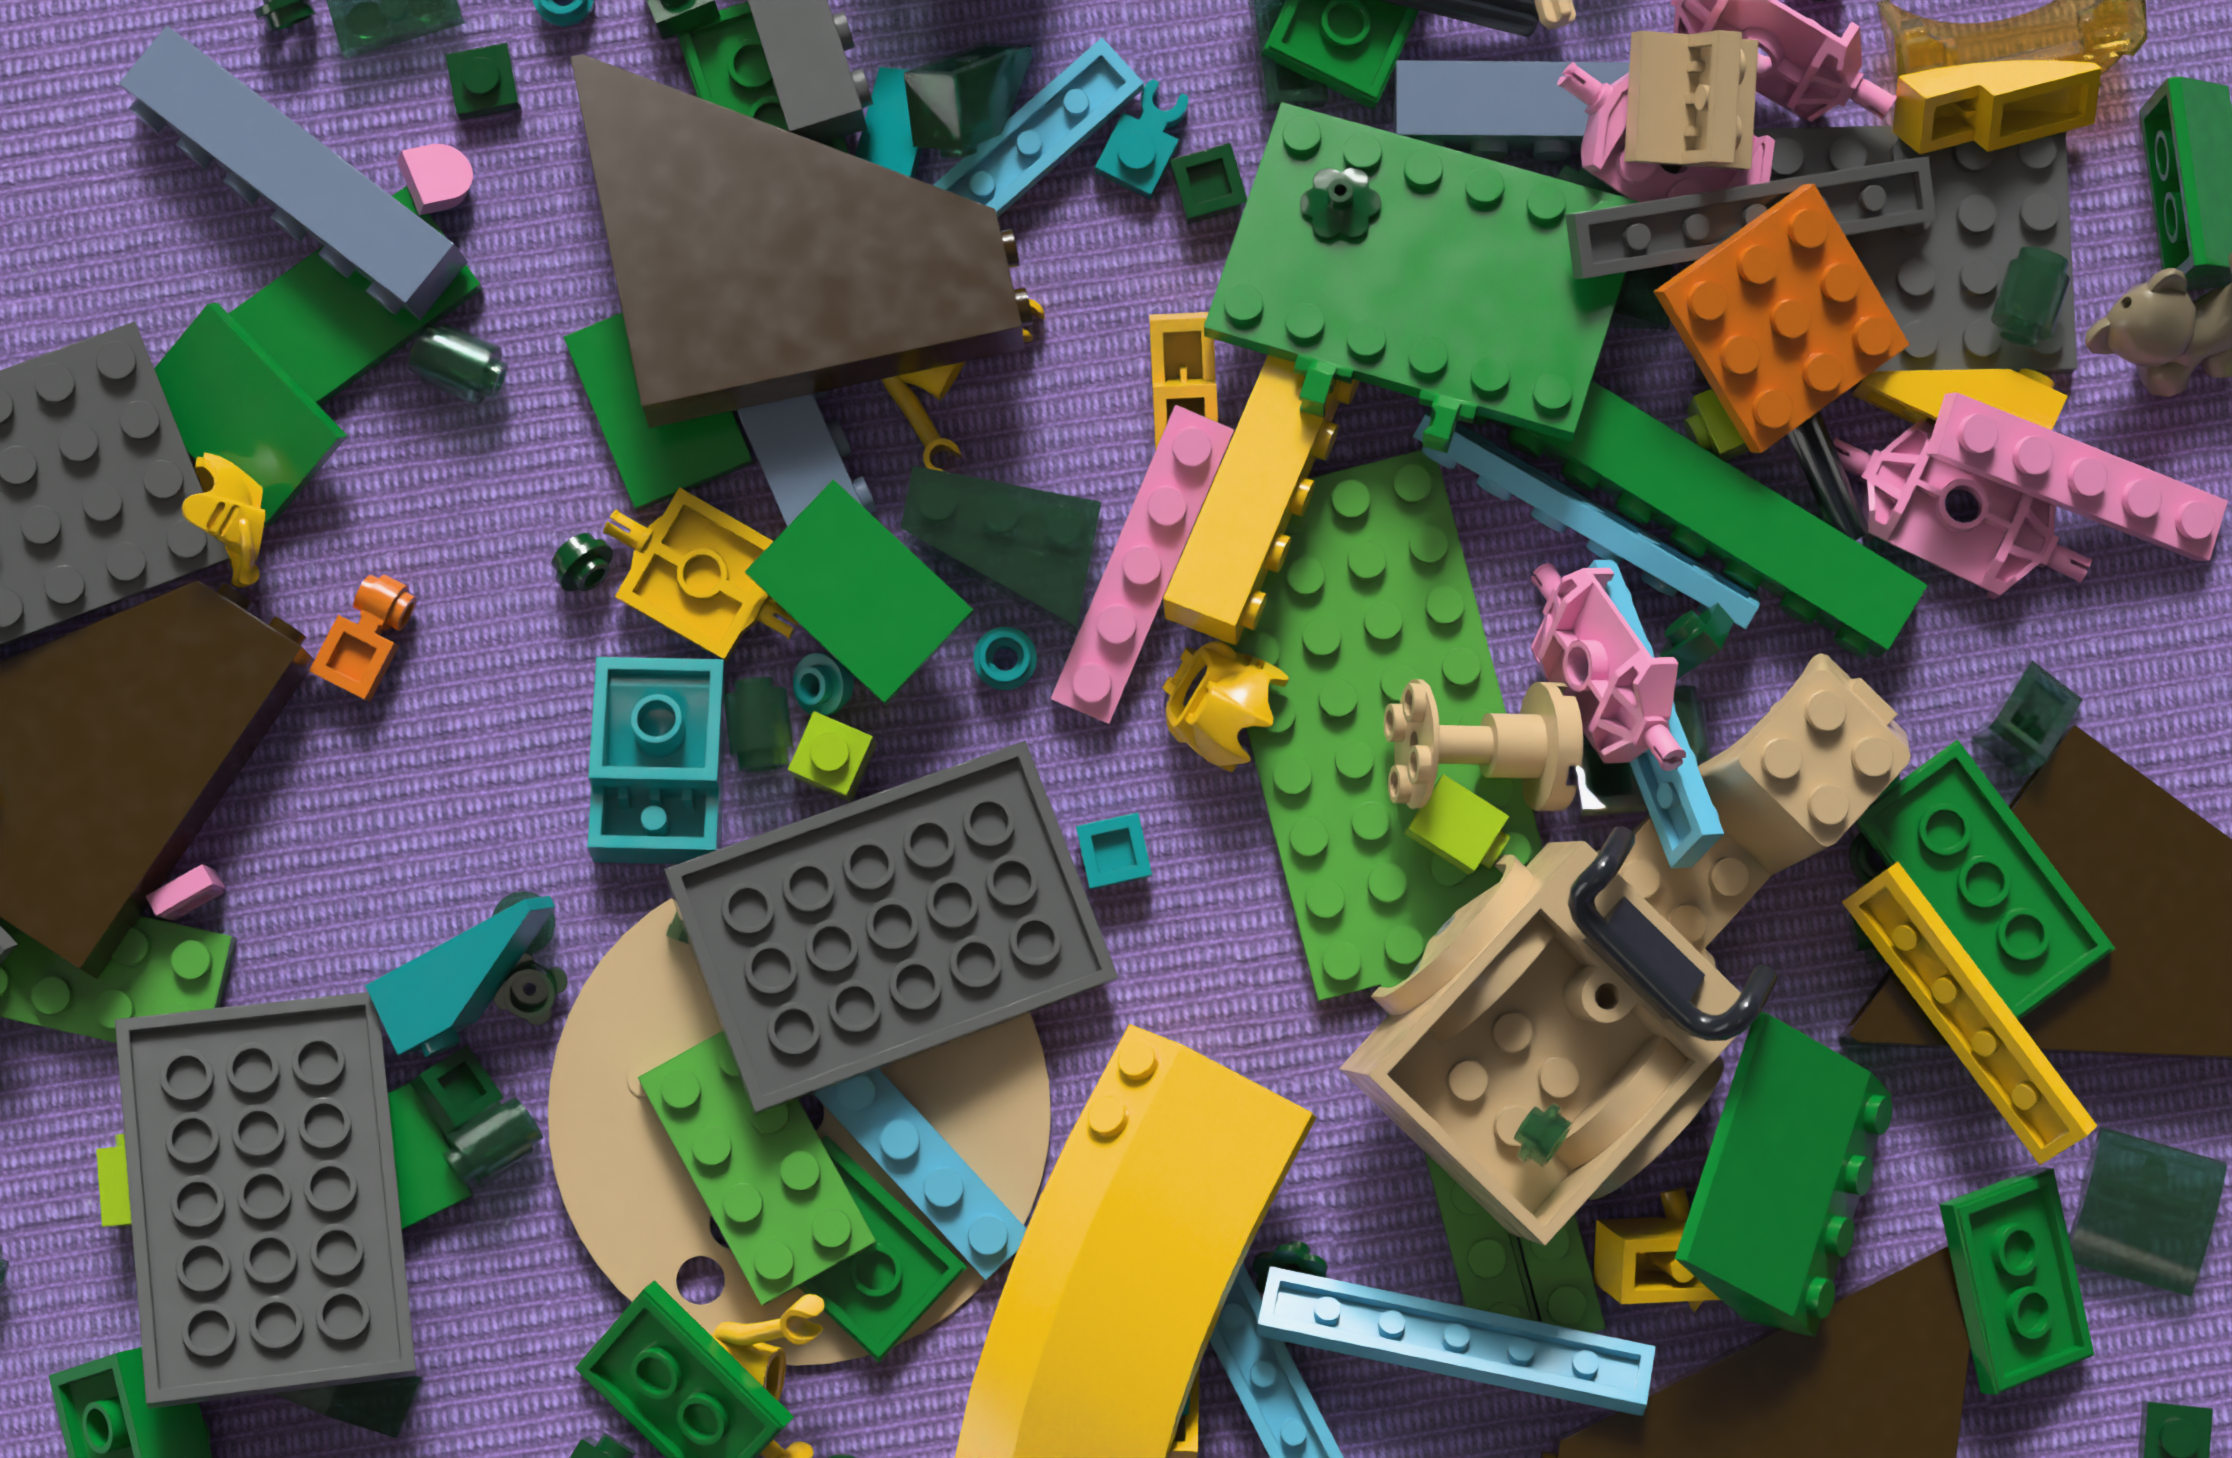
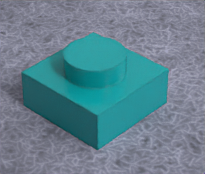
M1138 812L1076 826L1090 891L1152 877Z

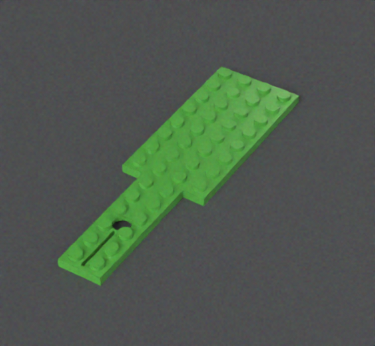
M1421 450L1309 478L1315 481V486L1306 511L1302 517L1292 514L1284 535L1291 537L1285 561L1278 573L1268 570L1260 592L1267 594V600L1256 628L1251 630L1244 627L1237 646L1226 642L1235 652L1264 660L1282 670L1289 677L1285 687L1269 684L1268 703L1274 717L1273 725L1271 727L1251 726L1245 727L1317 1002L1378 986L1391 988L1409 978L1414 968L1422 959L1428 941L1436 935L1443 924L1453 917V914L1458 909L1498 884L1504 875L1494 865L1488 869L1481 863L1474 872L1468 875L1405 835V830L1419 809H1411L1407 804H1394L1389 797V773L1391 767L1395 765L1394 742H1387L1385 738L1384 714L1388 704L1400 703L1402 693L1408 682L1413 679H1423L1431 687L1438 709L1439 725L1480 726L1482 718L1487 713L1506 714L1439 463L1427 457ZM1438 764L1435 783L1444 774L1509 816L1501 831L1509 835L1510 839L1499 857L1501 855H1514L1526 867L1543 847L1533 810L1525 803L1522 795V778H1486L1483 776L1479 765ZM1423 1151L1464 1307L1539 1322L1517 1236L1510 1234ZM1574 1214L1546 1245L1518 1237L1541 1323L1589 1333L1606 1329L1576 1215Z

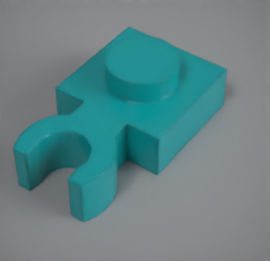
M1154 79L1150 80L1142 90V115L1138 120L1124 112L1122 113L1095 166L1096 174L1149 200L1152 199L1170 164V159L1173 158L1179 146V139L1165 132L1167 128L1178 125L1185 118L1188 110V96L1181 93L1176 105L1172 109L1166 111L1158 109L1154 105L1153 100L1157 96L1159 82Z

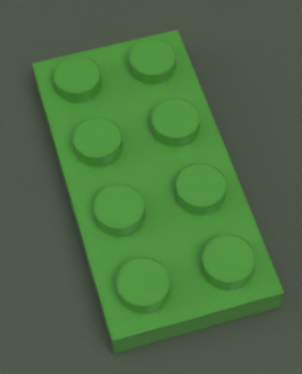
M140 916L134 927L130 928L112 955V959L101 975L96 979L0 917V926L18 944L0 965V1017L117 1043L115 1019L220 1008L237 938Z
M722 1031L637 1077L762 1307L877 1243L799 1100H794L757 1115L753 1114Z

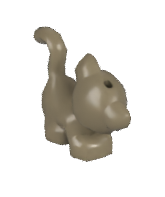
M2231 252V253L2229 254V256H2228V261H2229V266H2230L2231 273H2232V252ZM2175 268L2161 270L2155 273L2148 282L2133 285L2113 305L2106 316L2096 321L2087 330L2085 337L2086 347L2094 354H2117L2126 361L2136 365L2141 383L2152 395L2170 397L2186 390L2190 375L2199 364L2213 378L2231 377L2232 283L2212 290L2192 301L2186 291L2187 279L2184 273Z

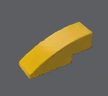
M2014 60L1971 63L1901 75L1897 79V98L1895 99L1892 132L1920 155L1970 141H1975L1989 152L2095 124L2102 68L2092 62Z
M1209 312L1149 315L1155 451L1175 405L1218 422L1214 339L1204 337V324Z

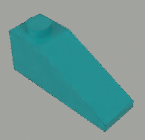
M551 896L524 899L365 985L397 1055L422 1050L425 1058H430L453 1048L461 1042L457 1032L476 1023L555 909Z

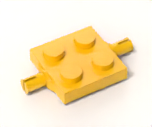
M679 487L664 514L650 524L648 528L620 513L619 510H615L611 514L610 519L612 522L630 531L629 533L608 521L606 522L603 529L605 535L608 534L634 549L631 570L617 591L616 599L714 656L724 659L725 662L729 660L743 634L754 626L757 621L786 636L789 640L795 634V629L777 619L776 616L797 628L799 627V624L745 574L747 568L770 546L773 540Z

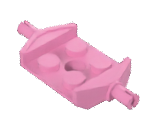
M1672 0L1670 3L1675 6L1673 33L1696 34L1725 30L1742 32V39L1759 40L1758 47L1764 50L1769 57L1758 53L1756 92L1803 120L1812 122L1838 104L1844 107L1849 98L1883 120L1897 98L1896 95L1893 96L1867 79L1862 78L1864 74L1859 72L1862 67L1860 26L1853 22L1850 23L1842 38L1821 27L1814 20L1806 18L1778 0Z
M1572 62L1562 73L1565 77H1560L1557 82L1559 87L1564 88L1587 105L1584 112L1589 117L1581 145L1582 168L1625 198L1646 202L1770 181L1775 140L1769 135L1757 137L1753 134L1751 169L1733 170L1682 166L1679 172L1672 174L1665 171L1660 164L1624 162L1629 72L1611 85L1608 83L1602 84L1576 66V63Z
M1919 420L1881 452L1875 449L1871 455L1840 440L1838 437L1834 438L1833 444L1844 470L1860 476L1859 481L1863 482L1862 513L1868 525V533L1863 538L1871 541L1876 537L1987 590L1986 596L1993 600L2002 595L2036 566L2044 568L2047 565L2049 568L2076 580L2078 583H2081L2088 571L2086 569L2090 567L2092 558H2087L2057 544L2060 537L2054 535L2055 505L1926 455L1934 425ZM1965 490L1975 497L1978 503V514L1975 520L1962 523L1955 521L1949 516L1945 507V499L1950 491Z
M1550 563L1536 568L1533 572L1536 576H1532L1531 580L1547 602L1542 611L1545 617L1530 647L1538 667L1548 682L1565 683L1569 686L1564 690L1563 696L1576 697L1581 713L1583 733L1604 763L1632 762L1647 749H1650L1663 770L1671 771L1681 766L1684 762L1681 758H1686V752L1670 733L1668 724L1672 712L1678 662L1674 657L1652 658L1604 590L1608 581H1611L1614 576L1611 568H1582L1564 577H1561L1556 567Z

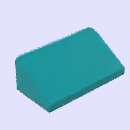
M879 67L871 96L874 105L868 107L865 118L867 130L861 132L855 156L915 179L940 87L939 75L928 71Z

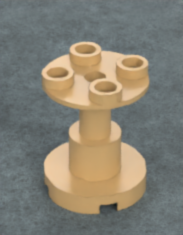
M1423 679L1411 680L1404 688L1400 703L1388 704L1384 714L1385 738L1387 742H1394L1395 765L1391 767L1388 779V791L1391 801L1394 804H1407L1411 809H1421L1428 803L1432 795L1438 764L1479 765L1483 776L1486 778H1522V795L1525 803L1534 811H1563L1567 809L1575 796L1578 786L1565 785L1569 766H1581L1583 756L1582 719L1576 697L1563 696L1564 690L1569 687L1565 683L1535 682L1528 688L1519 714L1487 713L1482 718L1480 726L1439 725L1438 709L1431 687Z

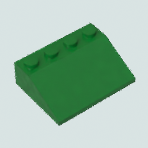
M1761 1012L1750 1025L1675 1259L1743 1320L1816 1337L1821 1319L1829 1315L1834 1303L1835 1286L1833 1280L1840 1258L1848 1254L1853 1243L1854 1223L1852 1220L1859 1198L1867 1193L1872 1182V1156L1878 1137L1887 1131L1891 1122L1892 1094L1867 1069L1770 1014Z

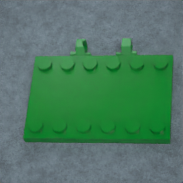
M1281 102L1204 324V337L1295 362L1294 373L1306 376L1299 396V400L1302 401L1299 410L1319 417H1325L1327 396L1333 392L1337 380L1351 384L1354 379L1419 398V404L1432 407L1429 426L1423 432V447L1448 453L1458 420L1473 424L1476 415L1573 442L1627 271L1574 279L1565 214L1639 203L1640 201ZM1332 168L1341 173L1349 168L1361 169L1368 177L1369 188L1375 190L1380 195V212L1374 218L1369 219L1368 231L1362 238L1349 240L1340 235L1333 240L1320 239L1313 231L1312 220L1302 214L1300 208L1301 196L1313 188V178L1320 170Z

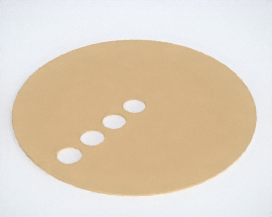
M671 898L644 916L606 953L583 985L568 1015L557 1046L550 1078L548 1102L549 1145L555 1177L565 1208L579 1238L598 1267L631 1302L646 1286L655 1280L711 1335L721 1322L732 1321L750 1324L779 1319L794 1303L806 1294L797 1287L767 1305L761 1306L731 1249L719 1244L712 1236L710 1230L712 1214L649 1098L635 1095L627 1085V1072L634 1062L640 1059H652L661 1065L722 1031L675 904ZM1026 1014L881 1068L880 1070L1024 1225L1031 1212L1042 1180L1049 1147L1051 1120L1049 1079L1044 1052L1031 1014ZM823 1105L824 1118L822 1124L816 1130L820 1140L825 1135L830 1137L967 1266L963 1273L896 1344L898 1345L923 1333L949 1316L976 1293L986 1280ZM697 1256L709 1257L715 1260L724 1272L725 1285L723 1291L717 1299L708 1304L691 1303L678 1290V1271L682 1264L690 1258ZM824 1311L813 1318H806L809 1322L820 1324L823 1327V1331L812 1341L804 1345H795L784 1337L765 1342L766 1344L783 1348L786 1353V1365L794 1366L831 1364L870 1355Z

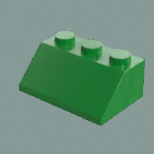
M2182 76L2169 77L2139 110L2161 270L2175 268L2182 271L2187 279L2186 291L2223 287L2232 283V273L2228 261V256L2232 252V105L2229 86Z
M142 1347L118 1352L48 1375L68 1458H212L210 1431L207 1423L202 1418L199 1403L148 1409L146 1404Z

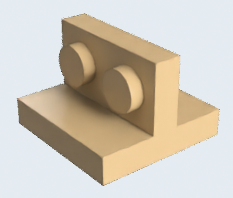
M1725 30L1696 34L1654 31L1631 32L1624 162L1733 170L1751 169L1759 40L1742 39V32Z

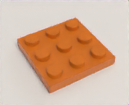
M1803 184L1653 291L1750 452L1762 453L1910 345L1815 184Z

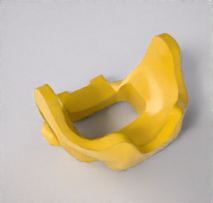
M204 453V457H197L195 473L199 477L203 493L191 495L184 500L182 515L189 523L224 543L230 558L229 564L233 570L231 585L236 588H245L254 584L260 575L255 562L259 555L265 522V509H261L263 488L232 462L217 455Z
M1223 641L1208 642L1198 650L1186 647L1180 656L1182 663L1173 677H1168L1162 686L1163 690L1169 694L1165 714L1168 730L1179 743H1187L1196 753L1210 763L1226 771L1233 772L1238 764H1245L1251 761L1248 752L1242 748L1237 738L1238 732L1245 727H1271L1273 725L1274 717L1268 703L1269 684L1285 687L1289 677L1282 670L1264 660L1235 652ZM1207 665L1204 677L1185 707L1183 702L1192 681Z

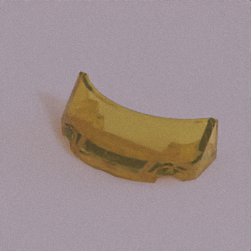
M1890 0L1876 2L1896 87L1898 76L1971 63L2014 60L2092 62L2102 68V75L2123 55L2134 57L2147 40L2146 0H2054L2040 8L2018 16L1983 23L1942 22L1907 12L1892 4Z

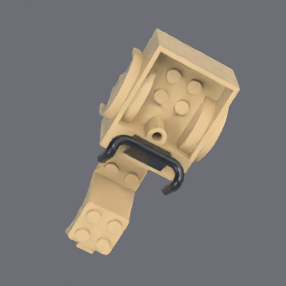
M1818 654L1810 660L1802 675L1783 698L1776 702L1770 708V711L1748 733L1725 751L1698 766L1711 802L1718 812L1719 822L1724 835L1693 867L1670 868L1650 814L1633 831L1622 826L1613 828L1603 846L1597 852L1586 841L1548 842L1526 867L1514 855H1501L1493 864L1504 874L1501 881L1458 909L1453 914V917L1443 924L1436 935L1428 941L1422 959L1414 968L1409 978L1391 988L1379 987L1371 995L1389 1015L1344 1062L1339 1070L1510 1234L1546 1245L1587 1199L1595 1200L1615 1191L1660 1155L1691 1122L1712 1094L1724 1070L1725 1063L1720 1054L1736 1036L1744 1032L1760 1015L1777 982V974L1769 966L1758 965L1752 970L1742 991L1739 992L1716 969L1714 957L1705 948L1772 875L1834 845L1908 765L1911 757L1909 740L1906 732L1893 720L1898 714L1862 678L1851 679L1828 655Z

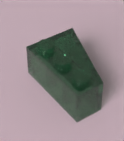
M913 466L900 527L904 540L971 578H976L1007 595L1009 599L1021 606L1028 607L1057 623L1061 628L1073 635H1078L1102 518V502Z

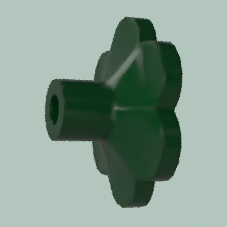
M1325 168L1315 174L1313 188L1301 196L1300 208L1302 214L1312 220L1313 231L1320 239L1333 240L1341 235L1349 240H1357L1367 233L1369 219L1374 218L1380 212L1381 198L1375 190L1369 188L1368 177L1361 169L1349 168L1340 173L1335 169Z
M1291 1241L1288 1244L1277 1246L1273 1252L1258 1253L1254 1257L1252 1269L1258 1275L1256 1287L1264 1294L1270 1266L1327 1278L1328 1265L1321 1257L1310 1254L1311 1249L1306 1243Z

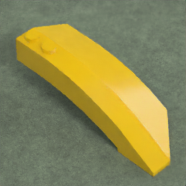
M1129 1024L1065 1143L1014 1258L991 1321L969 1391L955 1458H1168L1202 1357L1230 1289L1259 1227L1316 1120V1116L1305 1108L1180 1043Z

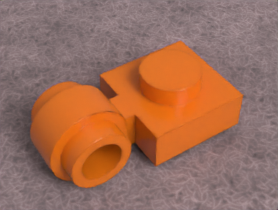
M385 574L380 578L368 575L359 587L353 602V608L360 611L361 619L359 623L356 624L338 615L309 672L370 702L399 648V645L380 635L382 631H387L391 627L401 631L414 612L417 598L409 594V587Z

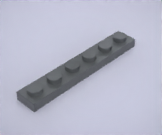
M1917 157L1565 214L1574 279H1584L1698 260L1803 184H1815L1845 235L1937 220L1929 157Z

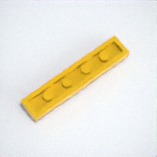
M1899 862L1890 866L1842 901L2039 1165H2042L2087 1137L2097 1127L2096 1123Z

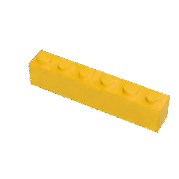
M1270 355L1265 360L1163 598L1165 619L1237 646L1244 627L1254 630L1260 620L1267 600V594L1260 592L1268 570L1278 573L1285 561L1291 543V537L1284 535L1292 514L1302 517L1305 513L1315 486V481L1308 478L1316 458L1324 461L1328 458L1339 428L1338 424L1332 423V419L1340 402L1347 405L1351 403L1360 382L1353 379L1352 383L1349 384L1337 380L1333 392L1327 396L1324 418L1299 410L1302 403L1299 400V396L1306 376L1294 373L1295 362Z

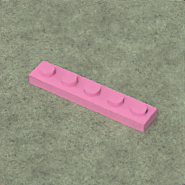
M1960 393L1944 395L1926 452L1928 456L2195 561H2210L2228 500Z
M1175 405L1051 696L1052 700L1108 724L1110 723L1234 429Z

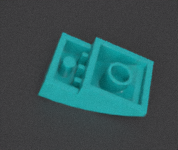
M596 657L588 775L591 784L587 848L593 862L680 864L721 849L725 746L724 659Z

